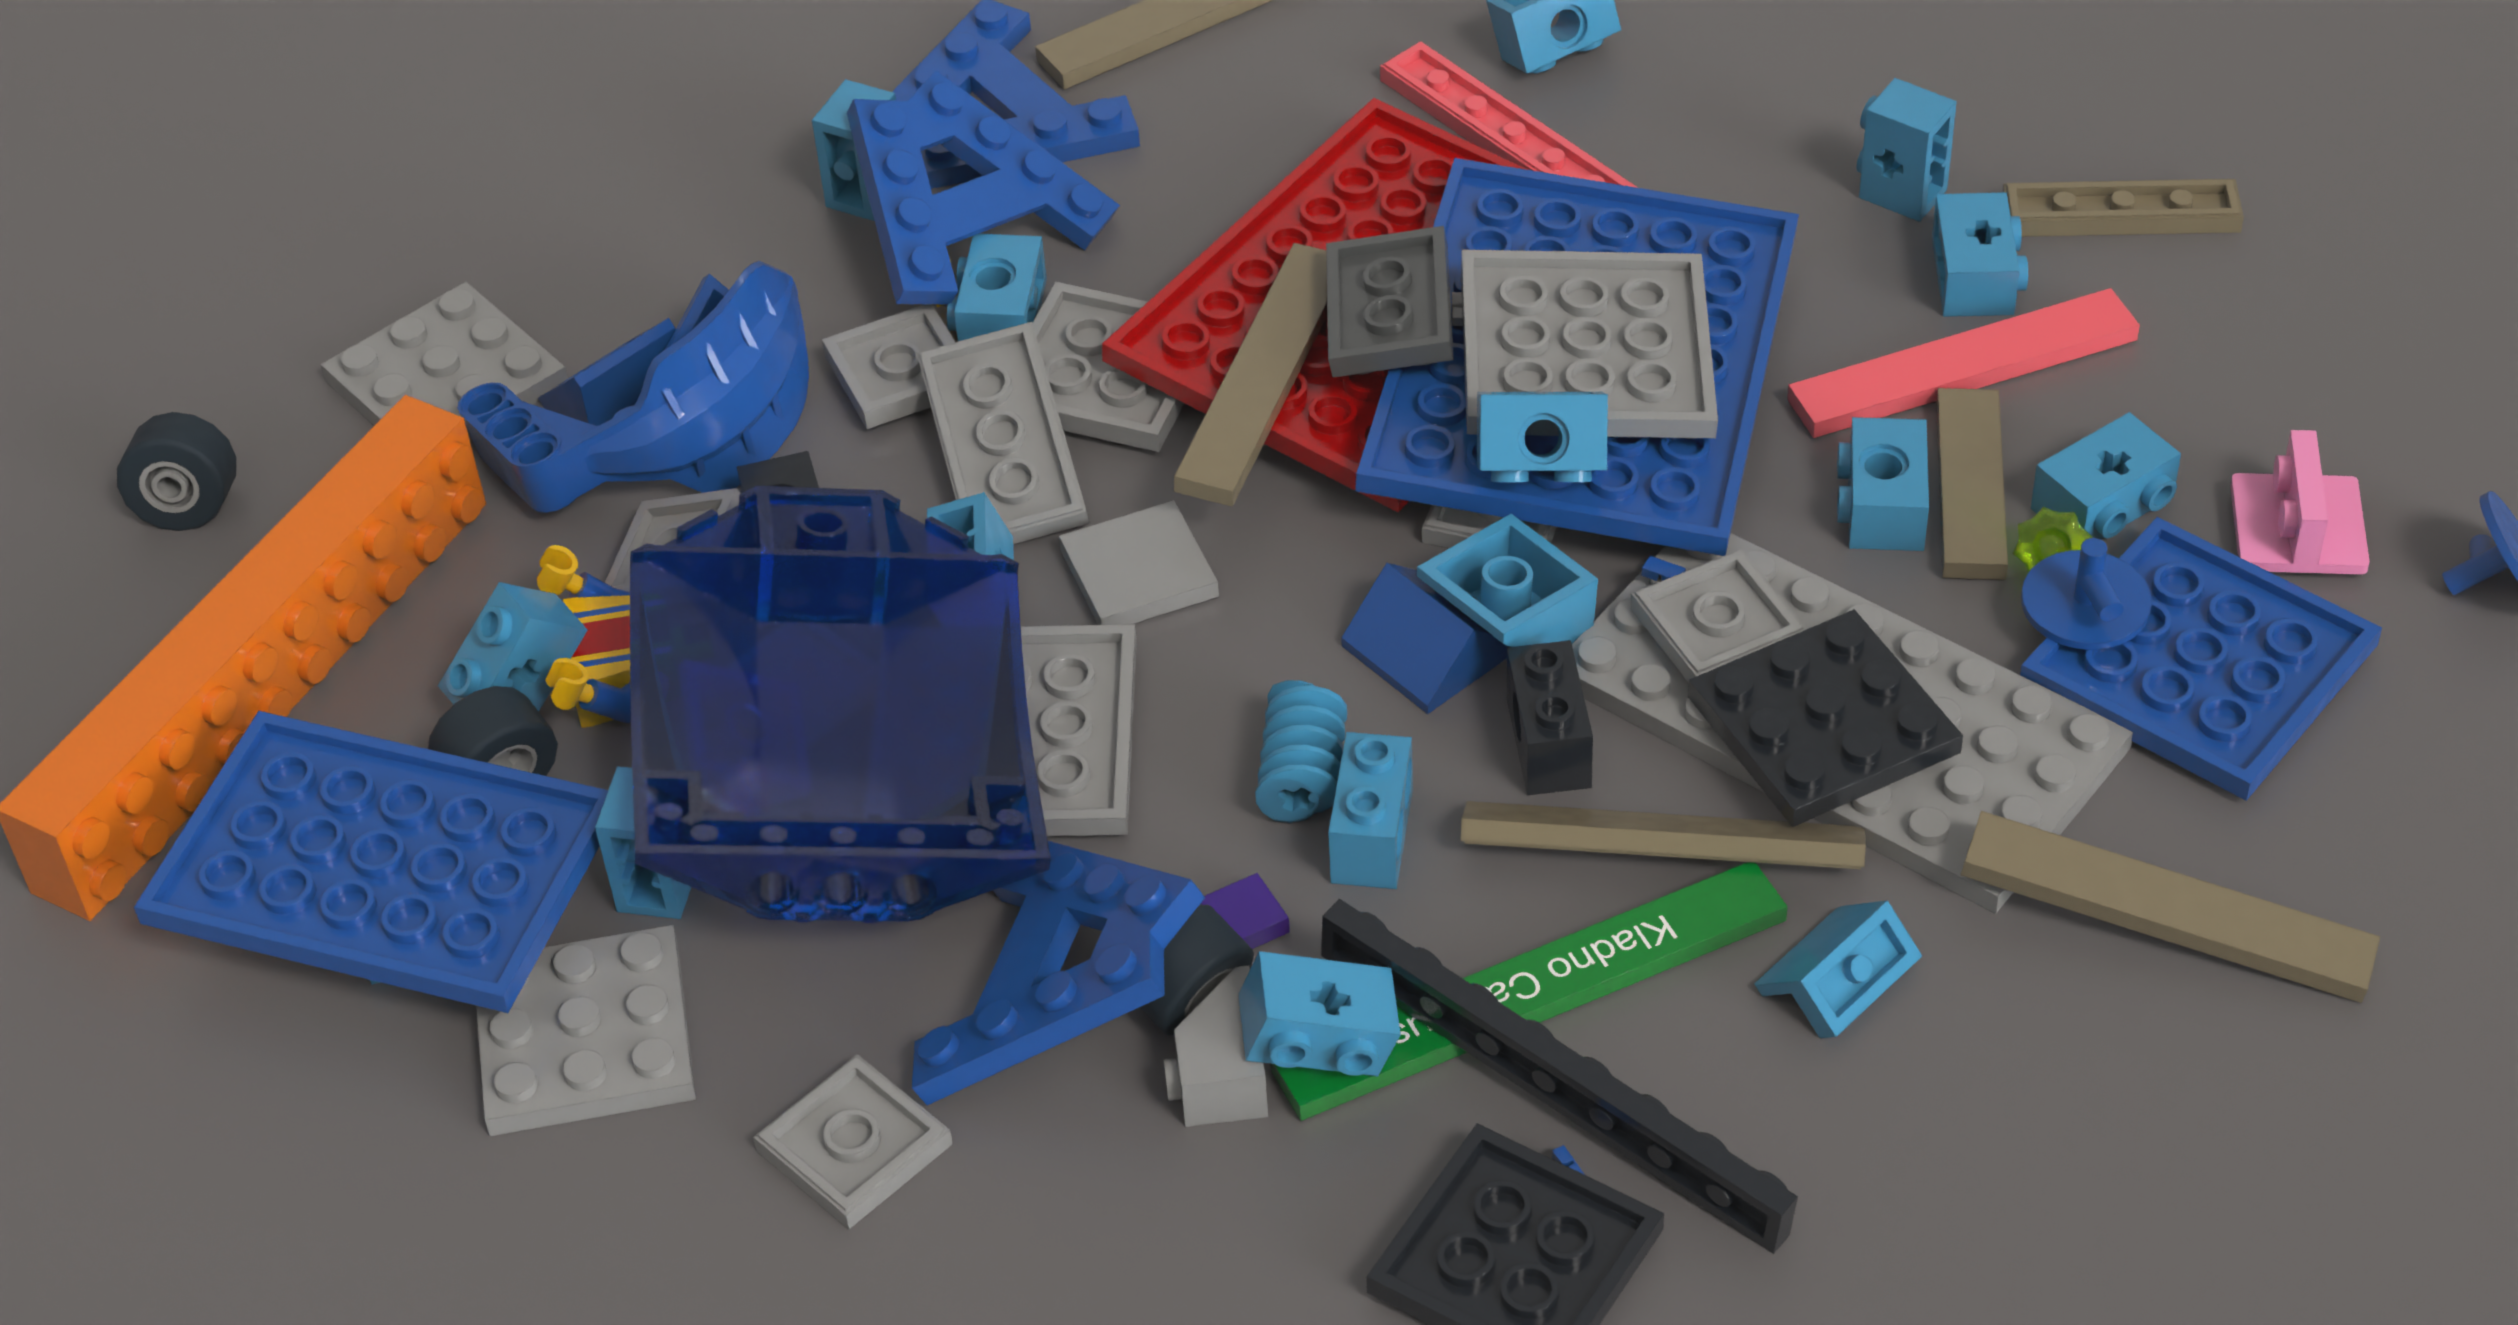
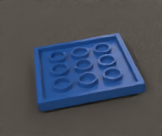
M2156 517L2119 558L2134 567L2143 576L2150 588L2152 606L2149 620L2143 630L2126 643L2098 650L2072 648L2061 645L2046 637L2021 665L2020 675L2133 732L2132 741L2247 801L2378 646L2382 627Z

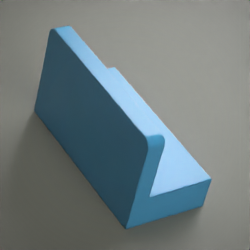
M1888 900L1845 905L1836 908L1758 979L1754 985L1761 996L1792 994L1819 1038L1837 1037L1922 957V954Z

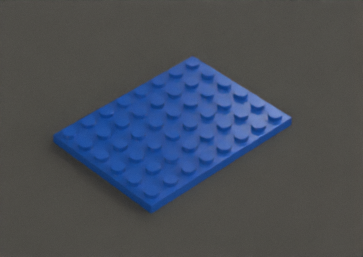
M1454 158L1433 227L1444 226L1448 244L1451 319L1452 292H1461L1462 250L1702 254L1718 414L1716 438L1607 437V470H1592L1591 482H1555L1554 471H1529V482H1492L1491 471H1480L1477 468V434H1467L1463 326H1452L1454 360L1436 362L1426 366L1416 365L1388 370L1356 473V492L1498 517H1506L1509 514H1513L1521 521L1725 556L1795 241L1799 214ZM1525 435V445L1531 453L1546 454L1556 446L1559 436Z

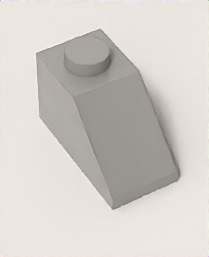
M1249 965L1235 967L1174 1029L1177 1058L1163 1059L1168 1101L1182 1099L1185 1127L1268 1117L1264 1063L1245 1060L1238 993L1250 971Z

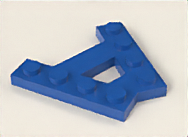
M981 0L892 91L895 93L897 101H908L932 73L937 70L968 94L973 92L1002 119L1061 162L1140 147L1139 129L1127 96L1101 98L1093 102L1070 105L1010 53L1031 31L1029 13L993 0ZM940 144L921 151L931 189L968 182L983 176Z
M937 70L932 73L908 101L853 99L847 111L896 304L948 305L953 302L958 293V288L946 246L1034 213L1083 250H1086L1109 223L1120 206ZM940 144L983 176L932 195L921 151Z
M1028 835L1022 843L1009 851L1003 861V866L988 883V886L1002 902L1021 908L972 1015L953 1024L937 1027L923 1038L914 1041L912 1089L926 1105H930L1165 996L1164 949L1205 899V896L1194 882L1181 876ZM1080 925L1102 931L1089 960L1066 971H1061Z

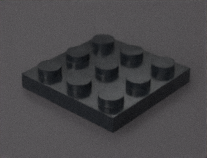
M1855 609L1689 679L1688 698L1792 827L1960 754L1962 750L1963 734Z
M1477 1123L1366 1276L1367 1293L1429 1325H1600L1663 1231L1664 1213Z

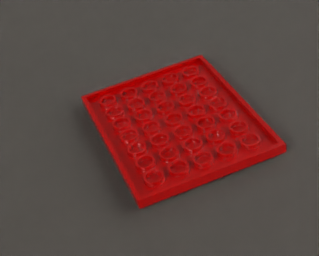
M1373 98L1102 343V361L1206 414L1293 243L1326 250V243L1432 228L1454 158L1520 169L1526 168ZM1326 317L1264 444L1356 491V473L1388 370L1374 371L1364 375L1354 374L1332 377L1328 360V317ZM1359 492L1396 512H1399L1409 502L1408 500Z

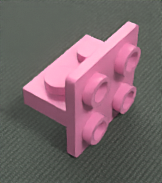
M2291 430L2286 455H2276L2273 474L2235 473L2232 475L2230 488L2238 557L2268 572L2359 575L2367 573L2370 561L2358 479L2354 476L2322 475L2316 431Z

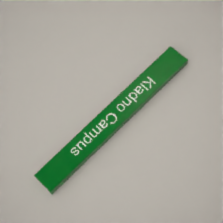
M1747 862L1476 972L1463 979L1470 984L1477 983L1492 992L1498 1002L1524 1019L1535 1020L1540 1023L1783 923L1787 919L1788 906L1756 862ZM1397 1007L1401 1035L1379 1076H1353L1337 1071L1304 1067L1285 1068L1275 1064H1270L1273 1076L1300 1121H1303L1467 1052Z

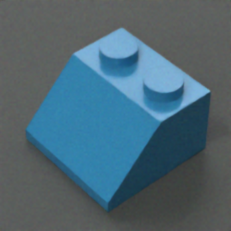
M1513 514L1507 515L1417 566L1418 578L1495 638L1510 647L1571 640L1573 644L1583 632L1594 626L1598 578Z

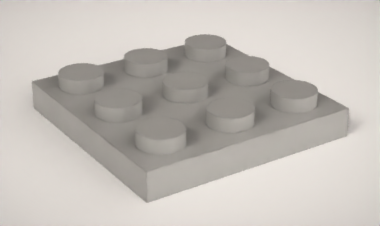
M464 282L447 291L438 298L320 364L325 381L373 425L405 394L461 416L457 409L459 400L469 390L481 384L490 382L501 383L507 386L521 401L534 405L539 402L538 397L568 379L566 368L562 363L468 282ZM468 432V436H469V439H470V442H471V441H473V440H472V438H471V436H470V434H469V432Z
M1055 282L1032 324L1063 431L1156 452L1161 450L1185 403L1102 361V343L1148 301Z
M674 925L544 947L509 1013L476 1006L484 1118L489 1136L696 1100L678 941Z

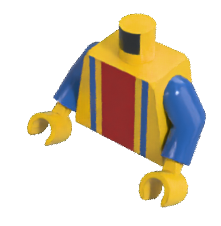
M549 546L539 561L542 569L537 576V585L540 591L560 595L565 590L569 591V598L563 599V602L588 629L571 659L558 658L553 662L545 681L549 687H554L551 693L552 702L557 708L562 710H569L576 705L581 728L595 726L612 720L633 723L640 718V595L614 588L587 572H583L580 575L574 574L578 568V560L575 554L563 546ZM659 594L642 595L663 703L666 705L675 702L680 697L677 665H680L683 661L695 663L714 660L709 626L706 622L672 628L666 599Z

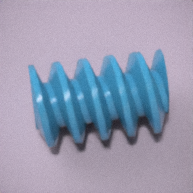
M1286 680L1274 684L1267 695L1268 706L1265 711L1263 746L1260 751L1261 765L1258 768V786L1256 787L1255 796L1256 804L1263 814L1274 821L1293 823L1304 821L1314 813L1323 812L1333 807L1343 753L1342 742L1346 734L1344 723L1347 720L1348 712L1345 701L1333 691L1317 687L1312 683L1302 680Z

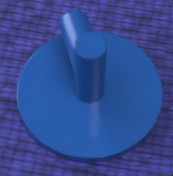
M2488 491L2479 498L2482 514L2493 539L2485 534L2474 536L2469 542V560L2442 573L2443 579L2453 595L2507 568L2511 570L2518 581V521L2504 501L2493 491Z
M2089 538L2083 541L2081 550L2060 552L2038 562L2029 571L2024 580L2021 604L2024 614L2031 625L2050 640L2077 649H2107L2128 642L2143 630L2151 612L2152 596L2150 588L2143 576L2134 567L2115 556L2107 554L2108 547L2103 540Z

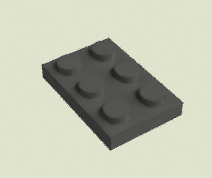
M1444 226L1326 243L1328 360L1332 377L1354 374L1364 375L1374 371L1416 365L1426 366L1436 362L1454 360L1448 244Z

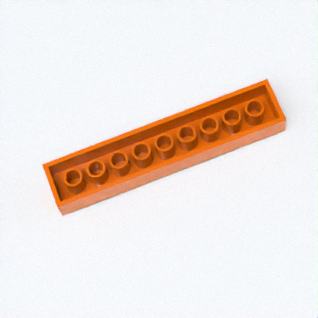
M405 394L0 803V823L31 894L91 921L109 901L115 899L121 893L125 884L152 856L158 854L163 849L167 840L194 813L257 712L263 711L287 717L292 708L311 688L327 676L330 668L348 649L365 636L369 627L386 609L404 595L407 587L424 569L441 556L445 547L462 529L478 517L482 508L486 505V500L463 417Z

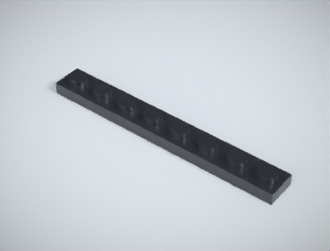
M1339 898L1322 916L1321 956L1326 960L1391 968L1397 1007L1774 1254L1788 1238L1798 1196L1790 1192L1778 1177L1770 1172L1758 1171L1730 1153L1726 1146L1715 1136L1693 1129L1670 1114L1665 1105L1655 1097L1648 1094H1640L1613 1077L1610 1071L1598 1060L1592 1057L1581 1056L1555 1039L1553 1034L1541 1023L1535 1020L1524 1019L1498 1002L1492 992L1477 983L1470 984L1444 967L1440 960L1427 949L1415 948L1393 934L1375 915L1368 912H1360Z

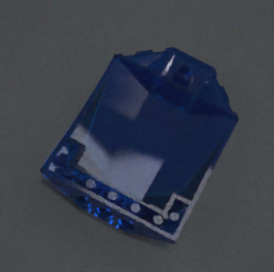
M755 486L739 495V505L719 516L716 511L711 509L677 527L676 539L664 545L646 543L631 551L630 723L635 864L743 908L746 912L757 918L792 920L802 923L814 920L861 921L864 923L921 920L940 909L1050 870L1051 857L1036 774L1026 697L1018 589L1019 563L1003 554L982 555L968 547L969 536L932 516L925 519V524L900 511V499L883 490Z

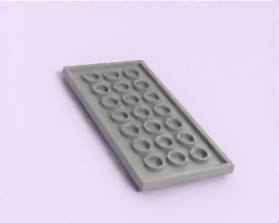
M1731 533L1726 555L1742 549L1806 629L1855 609L1963 734L1960 754L1813 819L1823 824L1849 825L1864 828L1867 847L1996 914L2013 892L1960 875L1980 812L1984 811L2061 835L2131 749L2133 732L2072 700ZM1665 546L1655 557L1684 567L1688 571L1722 556ZM1641 571L1594 621V626L1583 632L1572 644L1584 699L1764 792L1688 698L1689 683L1631 610V593L1662 581L1661 575L1655 581L1643 577Z

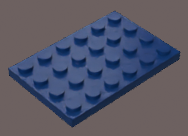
M258 711L138 899L134 909L142 925L509 1013L600 846L595 826L608 790Z

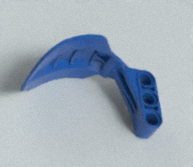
M759 260L750 264L743 270L719 304L690 333L652 360L636 404L619 410L613 419L599 426L521 401L507 386L494 382L481 384L469 390L459 400L457 409L465 420L466 428L481 459L537 512L548 513L560 510L572 503L577 497L604 482L671 479L701 493L734 489L740 485L737 466L770 459L796 427L805 405L809 382V364L797 287L793 278L781 269Z

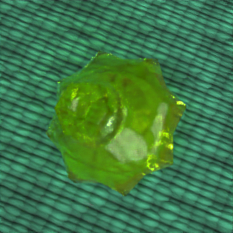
M2043 506L2032 519L2018 524L2019 540L2013 555L2025 564L2029 573L2041 560L2060 552L2081 550L2083 541L2093 537L2080 526L2075 512H2057Z

